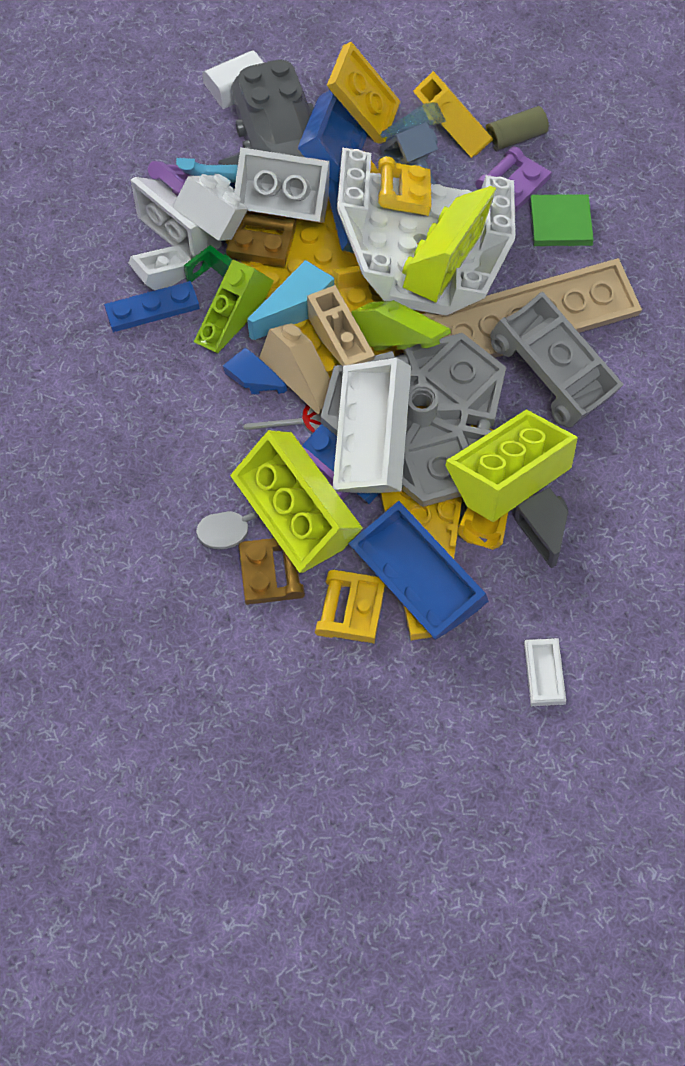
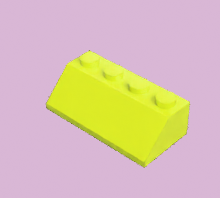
M488 186L456 197L449 208L445 206L442 209L438 218V224L432 223L427 233L426 241L421 239L415 250L414 258L409 256L402 270V273L406 275L402 288L435 303L438 301L452 280L456 268H460L481 237L496 191L495 187Z
M526 409L446 460L445 466L466 506L484 518L495 522L572 468L578 437Z
M268 430L230 475L299 573H304L343 551L348 543L363 529L292 432Z

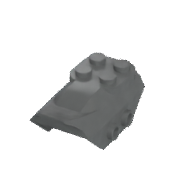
M281 59L243 68L231 85L238 120H235L239 137L244 136L245 139L243 141V148L304 157L299 151L298 145L314 106L312 103L307 102L292 63Z

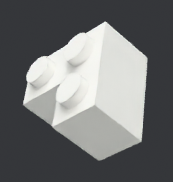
M220 174L188 176L172 208L218 241L231 240L248 210L247 207L240 203L241 198L234 194L235 189L230 186L231 182Z

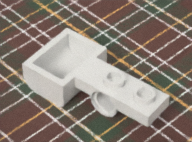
M252 50L203 71V83L222 109H225L235 104L231 85L240 71L245 67L264 62Z

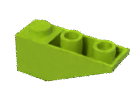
M232 259L194 342L219 353L248 322L247 319L263 304L274 280L258 270Z
M395 300L370 302L351 312L369 346L373 347L375 351L384 350L397 345V349H407L416 344H421L422 348H430L440 344L439 339L451 334L450 328Z

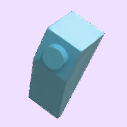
M305 260L247 319L249 337L256 340L266 336L271 328L290 323L294 325L309 319L307 295L334 286V277Z

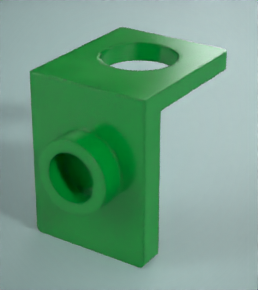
M209 245L184 265L186 282H193L210 268H213L224 277L232 259L226 254L222 255L213 246ZM200 261H203L201 268L193 273L194 267Z

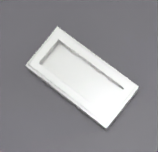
M559 638L525 640L524 649L531 706L565 705L566 695Z

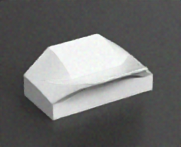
M176 245L133 255L128 263L141 280L155 291L173 286L186 278L184 265L191 259Z

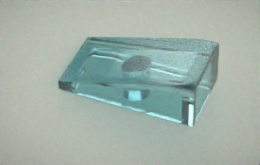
M425 103L382 131L381 136L382 138L395 136L422 123L427 122L428 126H433L446 122V119L437 103Z

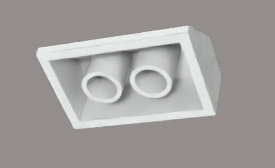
M240 147L234 194L241 198L240 203L247 207L248 211L324 223L329 195L330 161Z
M140 177L131 179L137 217L171 246L178 245L190 259L194 258L209 245L213 246L216 250L222 246L221 241L215 239L172 208L177 198V195L172 192L173 188H169L160 180Z

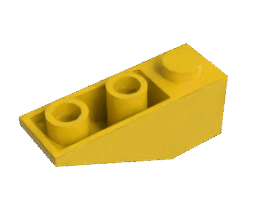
M434 71L413 90L421 102L471 158L476 156L493 140L489 133Z

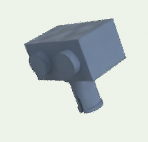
M425 122L395 135L382 144L380 150L383 157H392L396 163L412 166L418 165L430 169L426 159H428V155L438 150L436 145L437 136L434 130L429 128L428 123ZM430 171L431 184H436V181L434 180L433 175Z

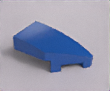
M244 348L223 365L225 374L244 388H250L251 394H260V391L277 390L278 394L287 391L286 384L279 376L247 348Z

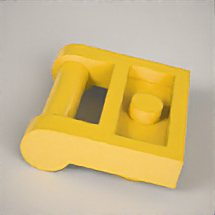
M389 156L382 157L378 162V171L381 174V191L378 194L379 205L387 209L429 216L432 207L430 169L418 165L412 166L396 163ZM393 177L399 178V195H396L395 191H393Z
M339 570L328 571L325 581L328 585L321 621H318L316 624L315 634L317 636L337 637L375 644L386 585L376 576ZM343 587H350L343 623L334 622L340 590Z

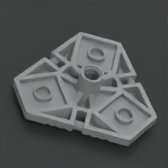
M463 333L439 339L440 344L434 347L422 348L421 344H417L404 349V355L395 357L393 351L375 355V359L368 361L398 358L411 366L402 491L422 507L461 497L445 466L446 460L492 432L490 427L494 426L506 366ZM337 365L333 368L321 413V423L336 436L338 432L343 376L342 365ZM417 406H424V407H426V408H425V409H420V408H417ZM466 424L477 425V428L467 426Z

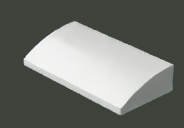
M398 358L343 366L333 488L336 492L385 493L401 492L411 366Z

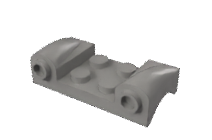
M543 291L516 313L502 318L491 332V344L497 353L510 357L518 352L553 392L556 399L551 404L552 416L557 423L566 427H573L612 398L624 385Z

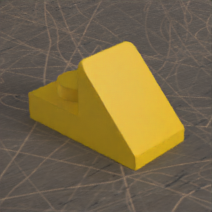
M359 265L332 270L335 285L350 312L373 302L368 281L363 276Z

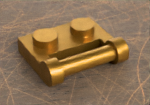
M246 212L233 238L228 242L226 254L231 259L285 267L296 230V218L286 217L285 220L248 214ZM247 225L283 231V235L247 230L245 227Z
M275 538L239 543L246 605L300 599L305 596L304 586L300 583L299 572L284 551L283 558L287 585L277 588L273 551H282L283 549Z

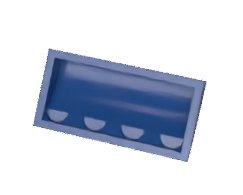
M329 90L318 97L298 149L306 158L330 161L329 178L339 183L342 148L359 149L362 151L367 133Z
M400 501L396 502L348 543L435 640L463 623L489 602L486 593Z

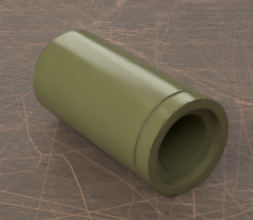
M536 106L488 123L485 130L493 138L491 141L495 145L493 149L499 151L547 133L549 122L544 109L541 106Z

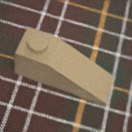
M336 285L307 295L308 318L321 342L342 366L365 363L375 359L372 349Z
M292 323L269 329L259 359L271 368L318 415L321 414L330 378L312 341Z

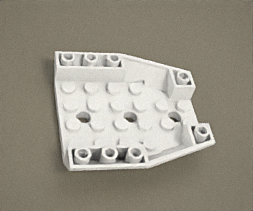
M342 148L337 210L361 272L384 301L395 300L412 310L446 316L484 299L515 241L514 180L504 177L485 176L482 188L493 186L496 188L482 235L460 268H456L452 280L435 303L402 288L406 277L402 270L408 257L414 258L417 243L421 239L426 241V236L432 223L438 224V218L442 209L445 206L449 208L456 197L471 193L472 191L431 184L432 207L429 216L383 208L378 203V194L381 191V174L370 172L371 153L363 152L359 149ZM393 177V191H395L396 195H399V178Z

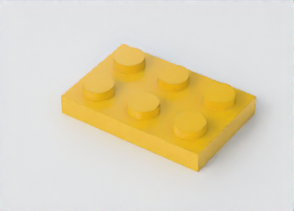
M349 42L341 48L327 87L374 142H386L401 101L356 46Z

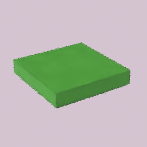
M589 194L531 195L530 207L534 246L593 245Z

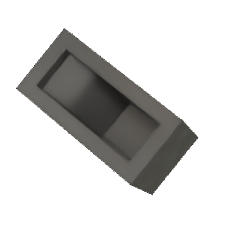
M549 487L516 507L514 520L550 568L557 566L568 516V507L563 498L556 496Z

